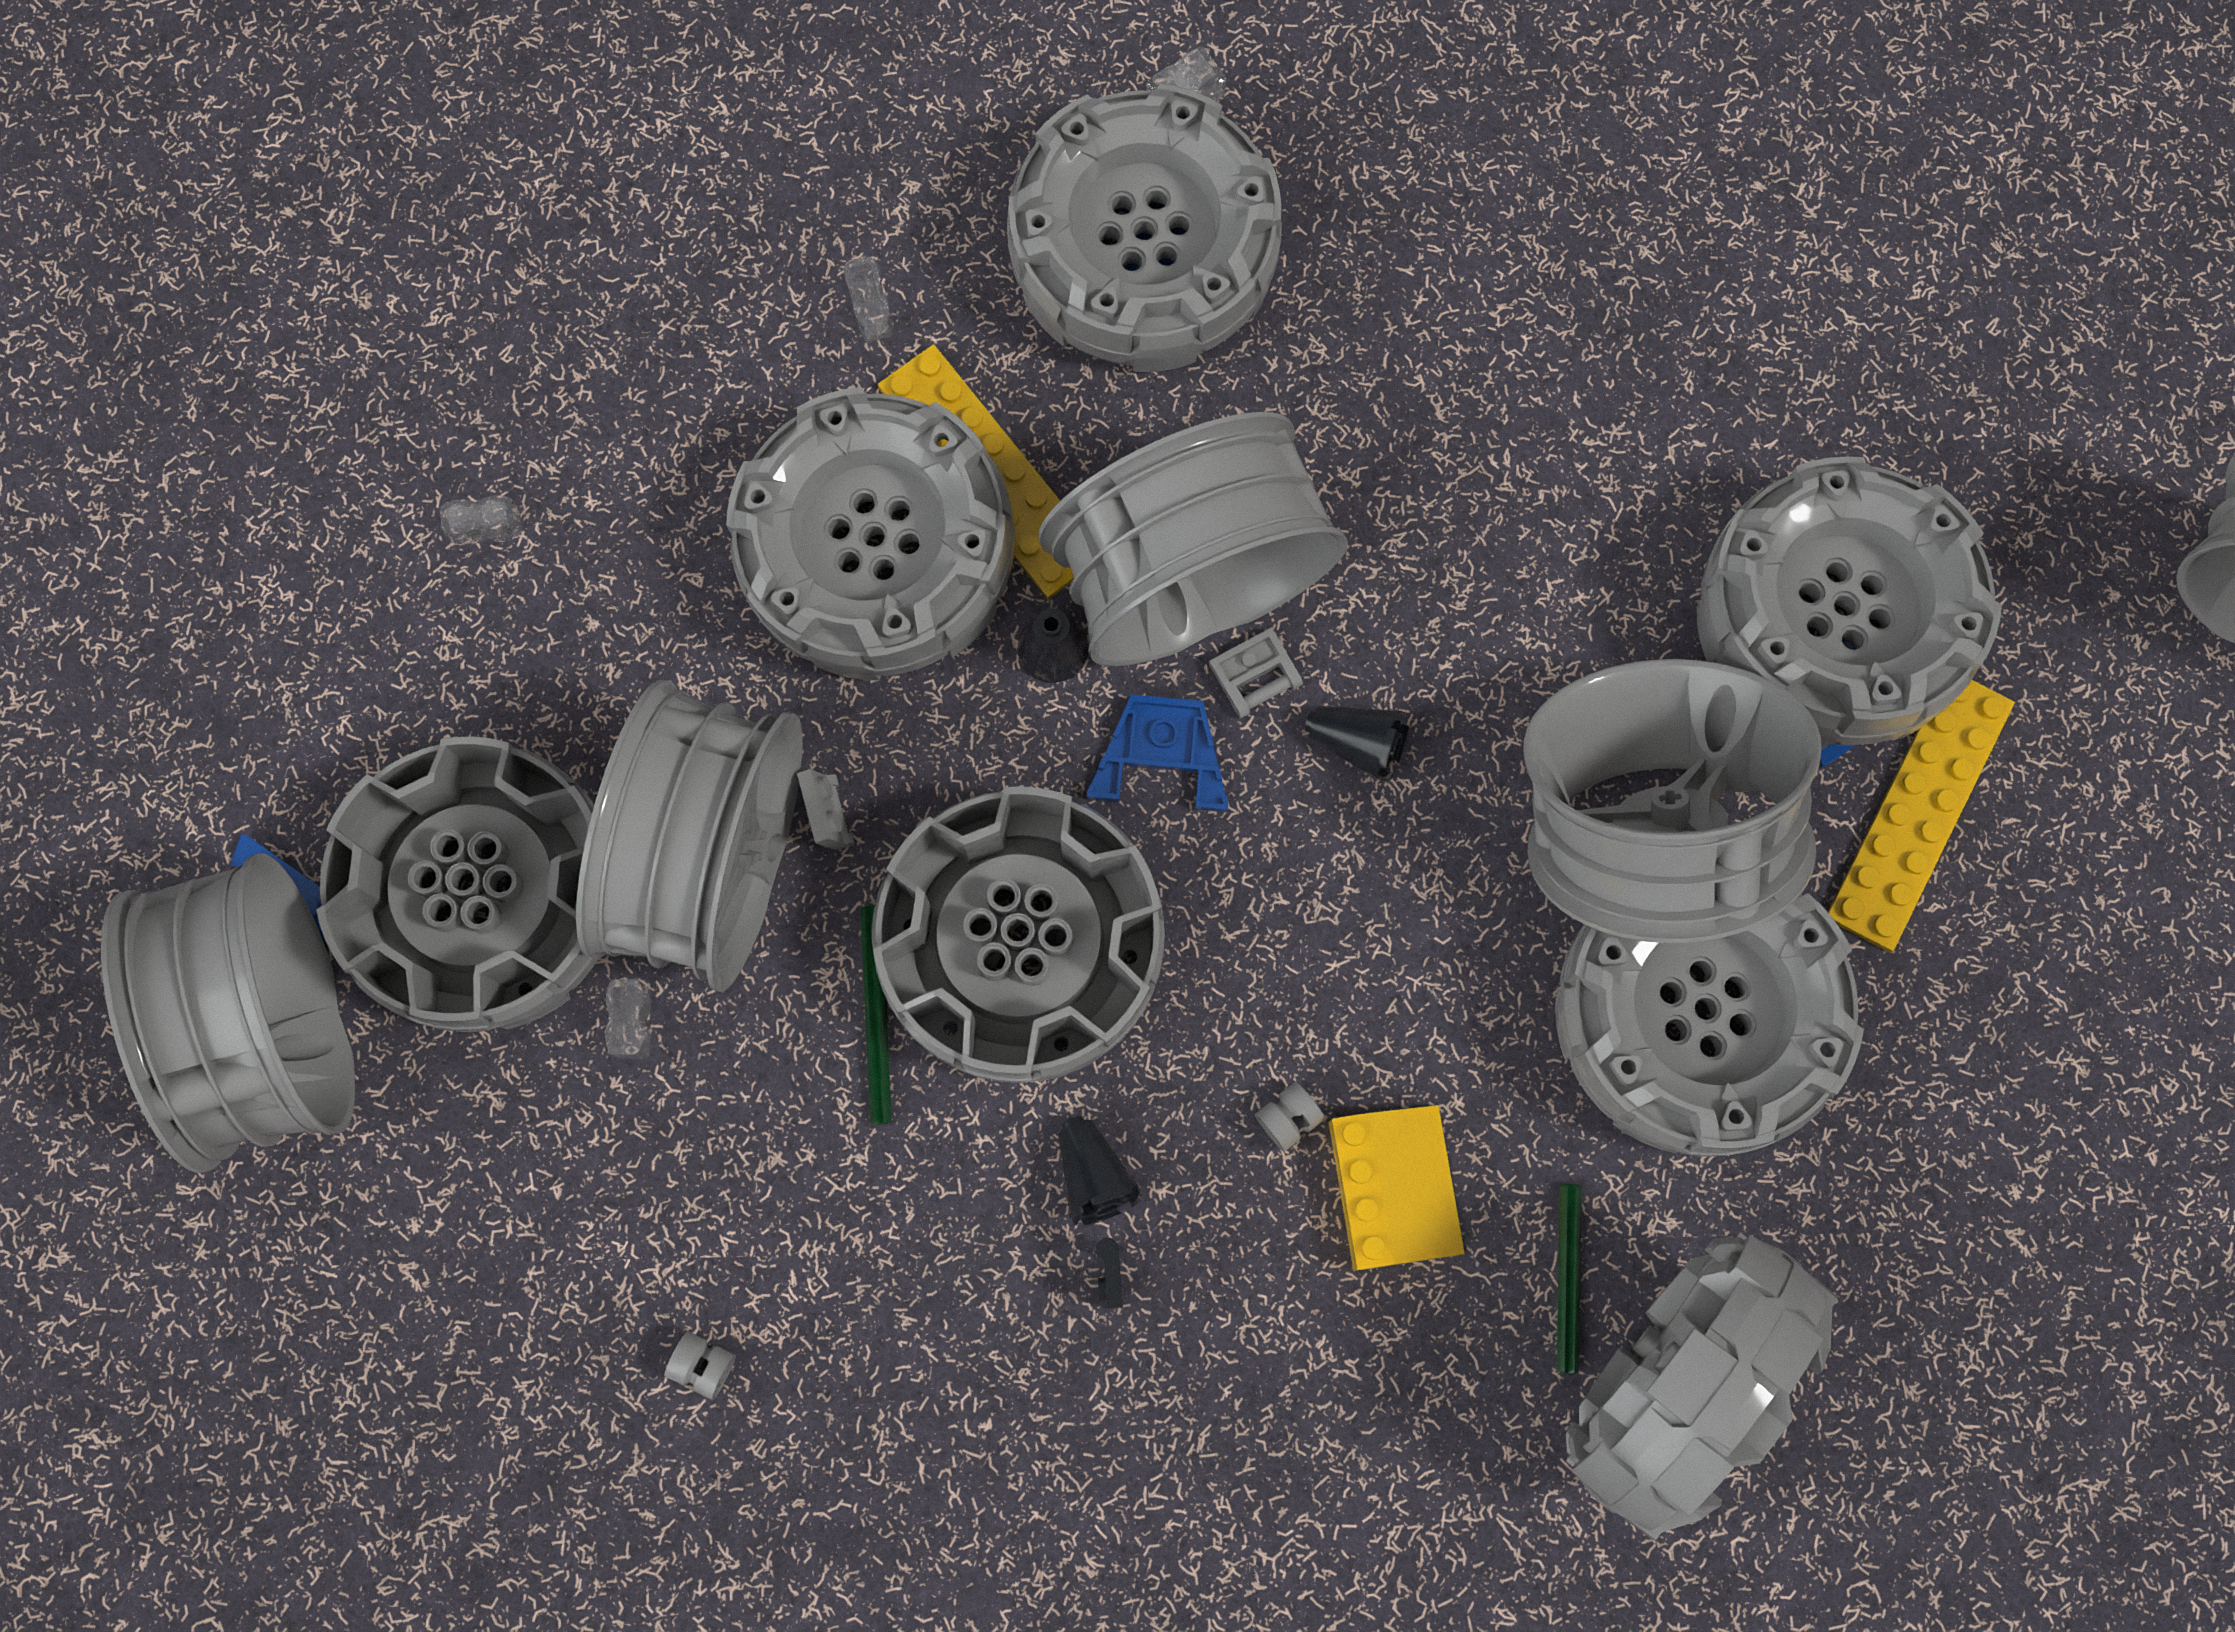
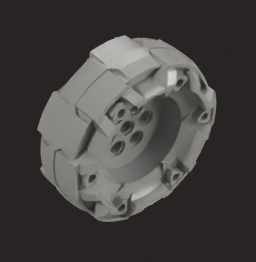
M1160 83L1154 91L1120 92L1098 99L1092 98L1087 94L1059 110L1036 132V144L1024 159L1016 175L1009 197L1007 217L1009 256L1014 276L1018 285L1023 290L1024 301L1041 327L1062 346L1065 347L1067 344H1070L1095 358L1116 364L1131 365L1133 372L1166 371L1195 363L1197 355L1214 348L1233 335L1249 318H1254L1268 292L1278 262L1281 245L1280 189L1270 158H1263L1249 137L1234 122L1222 115L1221 104L1192 90ZM1153 203H1160L1164 207L1162 209L1155 210L1150 208L1149 205ZM1124 208L1130 212L1125 215H1119L1114 211ZM1175 228L1184 229L1186 233L1183 235H1175L1171 232V230ZM1141 233H1146L1151 235L1152 238H1150L1149 240H1140L1136 236ZM1112 238L1117 243L1110 246L1103 244L1102 241ZM1168 258L1174 261V264L1164 266L1158 261ZM1132 263L1140 268L1135 271H1128L1124 266Z
M862 387L827 393L807 401L797 407L796 417L789 420L770 436L752 461H743L732 487L727 509L726 526L732 535L730 546L735 574L740 588L754 613L771 634L794 654L812 661L820 669L847 678L880 680L881 675L890 676L914 671L930 665L946 655L953 658L969 646L991 622L997 612L995 604L1001 598L1012 570L1015 553V528L1013 510L1002 475L976 434L960 418L936 402L927 405L920 401L896 395L865 394ZM945 439L948 443L941 447V440ZM865 502L875 503L874 508L870 512L864 514L858 512L859 507ZM898 510H909V515L904 520H893V515ZM842 527L850 529L845 538H833L838 529ZM875 535L885 536L880 545L876 547L868 546L871 537ZM907 543H919V548L916 552L912 554L902 552ZM852 560L859 561V566L855 571L850 573L843 572V567L847 562ZM882 569H894L891 578L887 580L877 578Z
M1830 457L1797 465L1790 476L1768 485L1745 502L1727 523L1713 547L1701 582L1702 598L1697 606L1698 633L1706 661L1752 672L1780 685L1794 695L1815 720L1821 736L1822 749H1825L1828 744L1862 745L1895 738L1902 739L1914 733L1931 719L1942 713L1960 696L1983 664L1996 638L2002 604L1995 601L1992 572L1986 554L1979 543L1984 533L1966 508L1938 484L1925 487L1921 483L1902 474L1870 466L1866 463L1864 457ZM1827 573L1835 575L1840 582L1830 580ZM1861 586L1869 587L1874 595L1865 593ZM1799 594L1808 595L1813 603L1803 601ZM1834 607L1843 608L1848 616L1838 614ZM1869 619L1878 621L1882 629L1872 626ZM1807 627L1818 630L1821 637L1810 634ZM1842 640L1850 641L1854 645L1855 650L1846 648Z
M443 738L440 740V745L427 747L408 754L385 767L374 777L366 774L343 799L326 829L331 836L324 852L321 868V907L317 908L316 911L325 941L343 971L351 974L356 984L376 1002L399 1016L441 1030L482 1032L497 1027L508 1030L535 1021L556 1010L570 999L569 991L575 989L583 981L599 959L590 958L581 951L576 928L579 874L586 836L595 804L569 775L550 761L528 750L514 748L509 742L491 738ZM458 841L459 848L457 853L451 857H445L444 851L446 846L451 842ZM495 843V854L489 859H482L483 848L488 844ZM435 872V883L431 887L424 889L422 887L423 878L426 874ZM473 874V885L467 890H460L459 884L461 879L465 875ZM505 876H511V887L505 892H497L498 881ZM445 905H451L452 912L450 917L443 922H438L437 913L439 909ZM488 907L490 911L488 919L481 924H476L474 919L476 912L480 908ZM532 985L533 991L523 996L524 988Z
M1017 786L1004 787L1003 792L985 793L963 800L940 812L934 819L929 816L918 825L901 844L886 868L888 874L882 882L877 895L872 923V946L877 975L885 997L900 1023L920 1045L941 1061L970 1075L997 1082L1027 1083L1056 1079L1076 1072L1101 1058L1122 1041L1145 1011L1154 993L1164 956V916L1155 882L1143 856L1128 837L1110 820L1084 804L1072 802V796L1042 788ZM1009 890L1014 893L1015 899L1013 903L1005 907L997 905L994 902V898L999 891ZM1036 896H1048L1052 900L1051 907L1044 912L1034 910L1031 903ZM978 919H985L991 923L990 931L984 936H977L971 932L972 924ZM911 922V927L905 930L906 925ZM1016 924H1022L1028 928V936L1022 941H1013L1008 937L1009 929ZM1054 929L1063 931L1067 937L1065 942L1058 947L1050 946L1045 941L1046 934ZM993 953L1000 954L1005 958L1004 966L997 971H990L984 966L986 958ZM1126 953H1134L1137 960L1133 964H1127L1124 962L1123 956ZM1033 958L1039 960L1043 964V968L1038 975L1031 977L1025 975L1021 969L1025 961ZM948 1024H956L958 1031L955 1035L949 1036L945 1034V1027ZM1065 1039L1069 1044L1068 1048L1065 1051L1056 1050L1054 1044L1057 1040Z
M1809 893L1803 896L1799 895L1783 912L1752 929L1731 936L1701 942L1658 943L1639 941L1608 934L1583 924L1568 950L1560 976V990L1556 993V1028L1564 1059H1570L1571 1068L1580 1085L1595 1105L1608 1118L1614 1120L1613 1125L1642 1143L1672 1153L1681 1152L1701 1157L1734 1155L1766 1147L1786 1138L1813 1119L1823 1109L1828 1098L1839 1093L1856 1062L1864 1029L1857 1025L1859 1017L1857 988L1853 971L1847 958L1852 949L1835 920ZM1691 965H1697L1704 971L1705 979L1703 983L1693 980L1690 975ZM1726 981H1732L1738 986V998H1732L1727 995L1724 987ZM1662 986H1667L1674 991L1676 997L1674 1004H1668L1662 1000L1660 996ZM1696 1002H1703L1708 1006L1710 1011L1708 1020L1697 1016L1695 1013ZM1732 1017L1738 1018L1744 1024L1742 1036L1736 1035L1730 1029ZM1667 1023L1675 1024L1679 1028L1680 1039L1678 1041H1672L1667 1037L1665 1033ZM1702 1038L1708 1039L1714 1044L1715 1053L1713 1057H1707L1701 1052L1700 1042ZM1822 1044L1828 1047L1826 1057L1820 1051Z
M1739 1232L1734 1237L1726 1236L1713 1239L1705 1248V1251L1709 1253L1708 1255L1692 1258L1682 1268L1680 1273L1645 1312L1651 1322L1655 1324L1654 1327L1650 1325L1633 1346L1634 1354L1622 1348L1617 1349L1579 1406V1425L1573 1422L1566 1431L1567 1453H1569L1566 1461L1573 1467L1571 1471L1579 1478L1588 1493L1610 1512L1617 1513L1652 1540H1656L1662 1532L1700 1521L1721 1506L1722 1499L1714 1494L1713 1491L1734 1467L1760 1464L1792 1421L1790 1393L1807 1367L1817 1375L1823 1371L1831 1349L1832 1307L1838 1300L1837 1295L1802 1268V1264L1777 1246L1756 1239L1751 1234L1746 1237Z

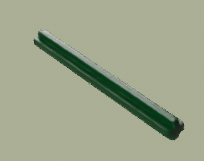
M868 905L862 907L860 912L870 1122L875 1125H884L892 1121L886 997L876 971L872 946V923L875 905Z

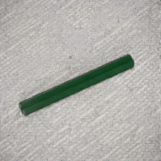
M1562 1184L1559 1195L1557 1371L1571 1374L1579 1371L1581 1186L1578 1184Z

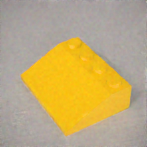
M1438 1105L1333 1118L1328 1122L1353 1271L1465 1254Z

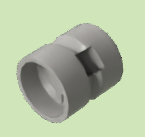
M1294 1082L1279 1094L1278 1103L1270 1101L1254 1114L1261 1127L1283 1152L1301 1139V1131L1309 1133L1325 1120L1317 1104L1297 1082Z
M688 1331L676 1346L664 1375L666 1378L682 1386L692 1383L694 1392L714 1400L733 1367L736 1354L719 1346L710 1349L708 1348L707 1340ZM704 1359L710 1361L703 1375L698 1374L697 1372Z

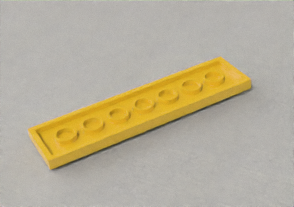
M934 344L878 383V388L883 394L901 396L923 402L927 405H931L934 402L938 403L960 418L976 434L999 469L1009 494L1015 528L1014 558L1048 600L1072 583L1074 575L1071 568L1059 565L1054 560L1053 555L1043 550L1038 539L1041 524L1060 500ZM942 439L941 447L947 445L948 441Z
M1971 680L1970 684L1949 707L1917 730L1827 911L1838 926L1889 953L1894 951L2015 704L2014 701Z

